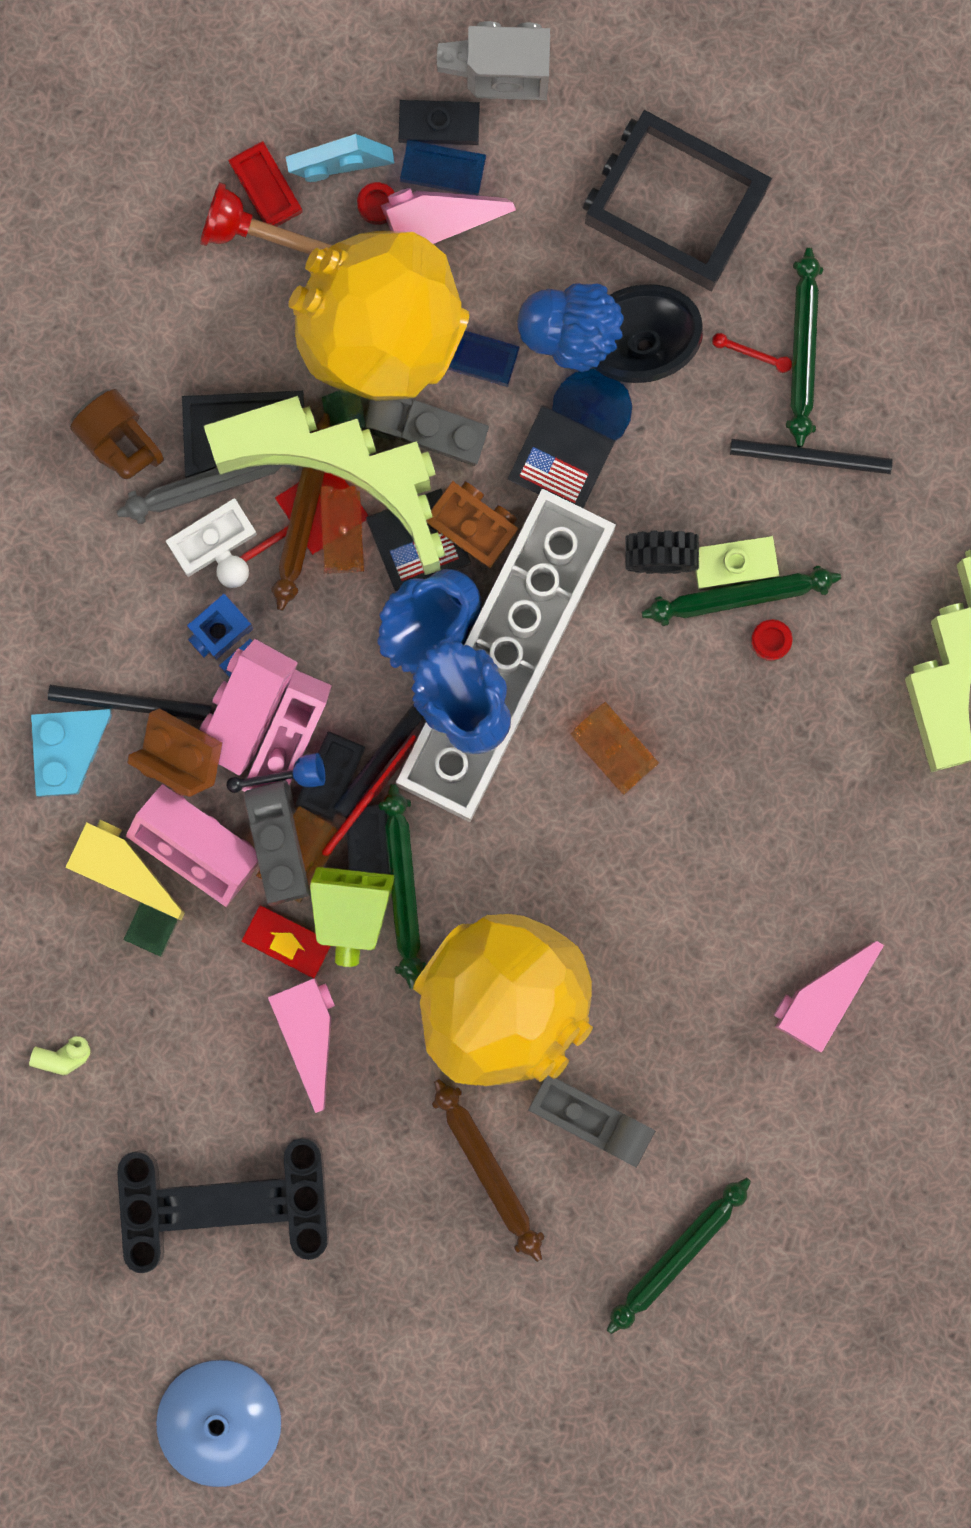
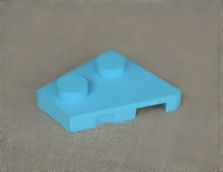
M357 134L286 156L288 172L305 178L307 182L321 181L327 179L332 174L395 163L391 147Z
M110 709L31 715L37 797L79 794L90 763L93 762L99 748L98 745L112 717Z

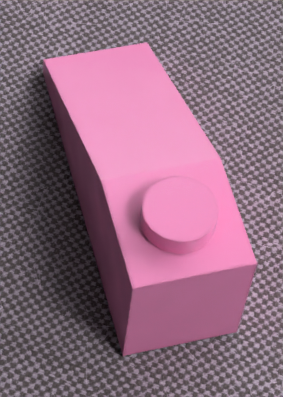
M411 188L388 196L390 202L381 206L390 231L415 232L428 239L432 244L516 210L513 202L507 198L428 191L412 193Z
M297 670L294 671L247 778L293 770L295 762L303 756L326 705L332 685ZM292 779L286 780L288 784H290ZM275 782L243 787L242 791L245 792L246 790L272 784Z
M878 941L871 942L797 990L792 998L785 995L774 1013V1016L779 1018L775 1027L814 1051L822 1052L884 945Z
M311 979L268 997L314 1111L317 1113L325 1109L331 1015L328 1009L334 1007L335 1004L326 983L318 986L316 979Z

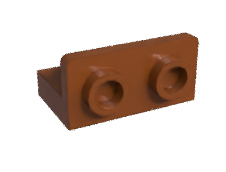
M452 481L431 510L433 518L427 519L426 522L491 569L512 539L516 538L519 534V528L514 525L517 518L500 505H497L492 510L481 502L485 495L465 481L462 486H459Z
M159 708L149 713L143 748L129 754L127 763L140 770L144 776L154 778L169 786L175 793L191 797L214 786L223 743Z

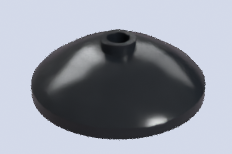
M656 284L630 286L610 294L615 303L619 304L624 317L620 327L623 336L621 339L615 340L617 349L607 355L605 360L600 361L597 367H594L599 373L620 382H652L676 373L696 355L703 339V323L697 306L688 296L671 287Z

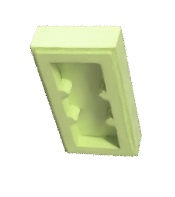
M773 536L699 547V569L695 571L698 590L779 577Z

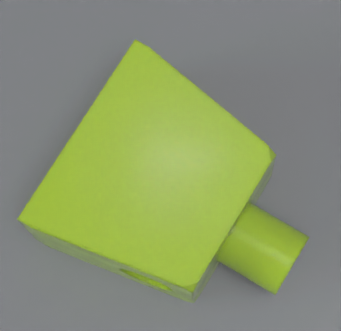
M324 867L316 868L310 884L316 940L321 945L336 946L335 963L343 967L357 966L360 960V949H375L394 883V875Z

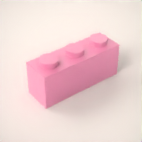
M256 639L244 651L238 648L232 656L227 670L232 673L228 683L226 681L222 682L212 703L218 705L214 715L209 713L199 729L223 743L219 765L239 776L255 758L298 662Z
M163 784L136 814L126 834L128 839L225 907L228 906L249 880L258 865L256 850L248 841L240 839L220 825L215 818L206 815L190 804L182 795L173 792Z

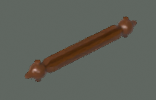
M323 414L320 421L316 423L317 430L311 431L310 434L332 427L330 415ZM302 467L279 564L281 579L276 581L271 588L277 601V610L283 611L288 602L292 601L298 594V588L294 581L301 574L324 471Z
M440 1079L434 1081L436 1093L432 1105L435 1109L440 1108L446 1111L447 1123L506 1227L510 1232L518 1236L517 1244L514 1246L515 1251L530 1255L536 1262L542 1260L540 1248L544 1235L542 1232L537 1233L530 1230V1220L468 1110L458 1104L462 1091L460 1088L455 1089L447 1086Z

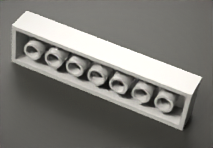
M544 489L541 490L465 645H469L476 651L485 650L486 654L490 655L494 663L497 664L500 675L505 679L507 692L504 702L511 714L510 730L504 741L494 750L483 754H467L455 748L445 733L430 728L426 722L396 781L397 787L471 822L614 533L616 524Z

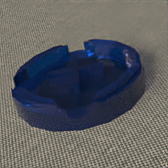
M590 369L584 372H575L561 383L554 395L552 410L617 441L624 435L630 424L633 405L629 391L623 383L621 384L620 381L604 376L596 369Z

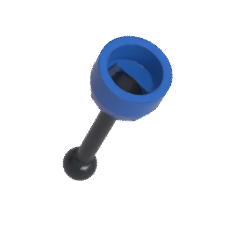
M314 753L298 758L293 770L246 779L231 777L228 779L226 787L230 792L237 793L243 787L292 778L303 787L323 786L325 784V768L320 754Z

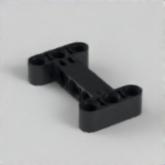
M307 1137L298 1138L291 1142L284 1152L285 1178L160 1188L159 1167L157 1160L152 1154L141 1150L128 1153L119 1162L117 1170L122 1248L125 1264L136 1273L150 1272L157 1267L164 1258L163 1231L287 1221L289 1223L290 1245L296 1256L306 1260L318 1258L323 1254L329 1242L324 1162L320 1145L317 1141ZM307 1145L312 1148L315 1154V1161L312 1166L300 1168L293 1162L292 1153L296 1146ZM134 1158H141L148 1164L149 1173L143 1181H135L128 1174V1165ZM307 1186L316 1191L318 1203L314 1208L308 1210L298 1206L295 1195L300 1187ZM144 1200L151 1206L152 1214L149 1221L140 1223L134 1220L130 1212L134 1201ZM311 1228L320 1234L321 1245L318 1249L307 1251L300 1246L298 1237L303 1229ZM138 1242H147L153 1247L155 1255L152 1263L141 1264L135 1259L133 1251Z

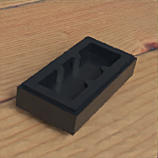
M400 100L399 143L479 145L480 102Z
M328 731L318 752L325 768V784L317 787H303L295 807L333 823L337 813L332 807L349 787L365 752V746Z
M367 805L347 831L349 870L390 875L385 831L387 814L384 810L379 809V805ZM354 806L353 809L349 812V814L346 816V819L348 818V816L351 814V812L354 810V808H355L356 806Z

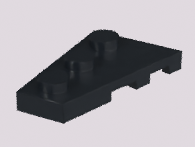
M304 391L182 396L185 477L189 478L217 468L204 429L205 425L296 396L299 398L301 407L305 408Z

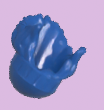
M576 283L566 288L565 291L547 288L528 296L520 307L517 328L521 340L535 353L552 356L560 367L584 372L592 367H597L600 361L605 360L607 355L617 349L615 340H619L623 336L620 327L624 317L619 304L615 303L613 297L607 294L608 289L606 286Z
M452 569L437 571L427 579H410L405 581L399 590L390 594V599L386 601L383 610L379 614L382 623L378 631L377 644L380 646L381 655L390 659V664L393 668L401 666L403 672L410 671L411 674H415L420 659H427L426 652L428 649H438L446 641L451 643L458 641L465 645L468 630L475 625L482 608L481 596L475 583L464 573Z
M446 641L438 649H428L426 652L427 659H420L417 671L413 675L415 683L411 689L414 692L412 698L414 707L424 717L430 728L445 733L451 744L463 753L483 754L494 750L504 741L511 727V714L504 702L507 685L505 679L498 671L497 664L494 663L490 655L486 654L485 650L476 651L469 645H463L458 641L452 643Z

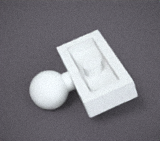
M234 498L166 540V543L188 577L216 560L218 563L216 573L220 583L228 588H237L247 581L249 568L242 558L232 556L230 551L253 538L257 533Z

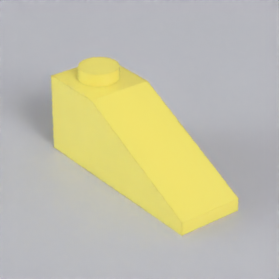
M99 820L97 827L86 822L66 868L182 920L185 914L129 842L119 837L122 830L102 820Z

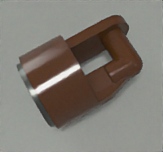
M117 389L101 391L87 401L71 419L70 429L98 462L115 471L123 479L132 478L149 464L157 467L164 462L163 455L157 445L138 425L137 422L140 416ZM124 436L138 449L129 457L116 444Z

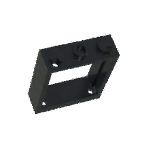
M644 110L638 121L631 118L621 137V140L626 143L620 154L612 153L602 171V175L606 176V179L600 190L593 187L582 207V209L588 211L585 224L712 292L769 189L772 178ZM647 133L749 187L707 264L605 210Z

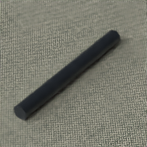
M731 439L730 455L891 474L893 462L892 458Z
M51 684L48 690V701L148 714L160 708L174 717L202 721L205 720L209 713H212V705Z
M414 704L332 807L343 818H346L422 720L423 716L414 707Z

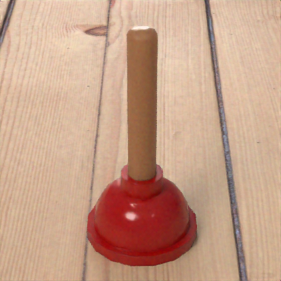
M222 182L218 183L200 240V244L207 246L208 243L224 244L233 240L235 235L246 238L247 234L309 255L315 248L322 250L332 246L331 244L252 219L253 214L243 211L241 199L234 192L226 189V184Z

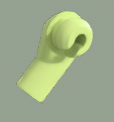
M75 1036L70 1038L69 1043L56 1052L35 1046L31 1054L29 1066L60 1075H68L86 1063L90 1056L88 1042L83 1037Z

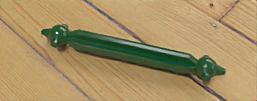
M806 248L803 257L793 264V268L796 269L800 280L796 286L790 403L794 417L791 420H787L786 428H789L790 433L794 436L797 447H803L806 438L816 431V426L813 425L812 420L808 416L813 409L819 294L815 278L823 273V267H820V263L815 258L812 248Z
M817 565L813 568L814 571H812L810 576L800 573L682 595L672 602L658 596L651 607L642 611L641 614L642 618L653 619L655 622L661 623L662 626H667L673 616L689 618L802 596L811 589L820 592L821 595H826L832 584L841 580V574L829 572L827 569Z
M390 784L388 795L384 798L383 802L379 803V809L384 810L389 815L385 831L389 873L394 875L391 894L396 946L403 958L399 966H395V973L400 974L406 979L409 988L413 989L415 981L425 968L426 963L421 962L417 958L421 945L409 823L403 815L407 807L411 806V801L400 794L396 784Z
M747 1177L739 1182L729 1183L723 1190V1198L712 1201L628 1292L625 1305L621 1304L613 1308L610 1315L611 1321L607 1328L610 1334L620 1329L630 1328L635 1321V1314L647 1310L731 1217L733 1207H739L746 1202L747 1190L751 1184Z

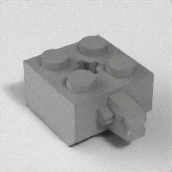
M493 21L479 22L477 26H469L468 40L438 44L437 72L467 77V88L476 98L547 100L550 28H542L540 24L531 22L521 23L517 27H501L500 23Z

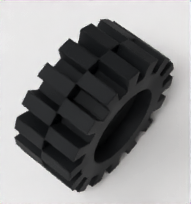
M657 530L650 532L642 531L638 532V534L631 533L626 535L625 568L630 572H646V574H678L696 571L699 569V535L692 532L685 533V531L672 532V530H664V532H658Z

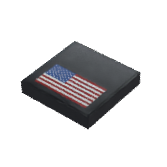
M542 405L507 480L536 494H540L541 490L544 489L584 509L616 440Z
M441 488L425 494L430 510L433 509L443 495ZM389 509L366 517L394 591L399 590L400 586L407 580L427 579L434 574H424L413 537ZM428 525L430 534L438 532L430 525ZM438 532L445 552V556L439 558L440 569L459 570L471 565L468 553Z

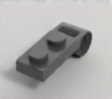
M409 398L387 401L370 400L361 429H369L371 435L388 440L398 439L409 444L417 441L418 446L423 449L475 466L478 464L489 426Z
M282 780L246 790L245 803L267 904L274 906L311 896L293 818L296 814L294 798L288 782Z
M549 1075L543 1080L528 1111L636 1168L656 1132L652 1128L557 1078L552 1079Z

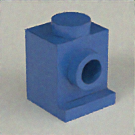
M225 594L220 596L187 625L194 634L188 639L189 642L203 658L211 653L216 660L253 630L251 623ZM218 624L226 628L225 635L220 639L211 636V629Z

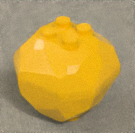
M402 231L361 233L338 242L329 248L326 247L322 250L315 248L311 252L305 269L311 274L305 287L301 285L296 287L289 300V308L293 309L295 315L297 348L309 372L316 379L332 387L374 401L414 398L428 384H437L445 375L469 321V311L461 307L460 297L446 254L428 239L417 233Z
M486 915L475 923L458 925L444 939L413 986V990L421 995L420 1008L426 1051L441 1071L455 1083L492 1086L511 1084L534 1078L541 1082L548 1075L555 1079L564 1071L569 1063V1059L565 1057V1051L571 1043H574L576 1046L581 1045L593 1029V1026L588 1023L592 997V981L584 955L577 945L561 933L545 924L521 915Z

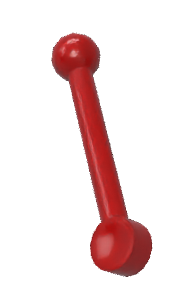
M716 333L712 337V344L716 348L727 347L774 365L780 373H787L792 367V361L788 357L775 358L728 340L723 333Z

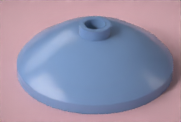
M229 1360L202 1362L182 1372L165 1391L157 1413L158 1440L168 1462L187 1479L212 1487L235 1485L257 1474L272 1457L281 1433V1412L278 1400L266 1380L253 1369ZM218 1419L223 1422L225 1429L221 1434L211 1432L209 1423L212 1420Z

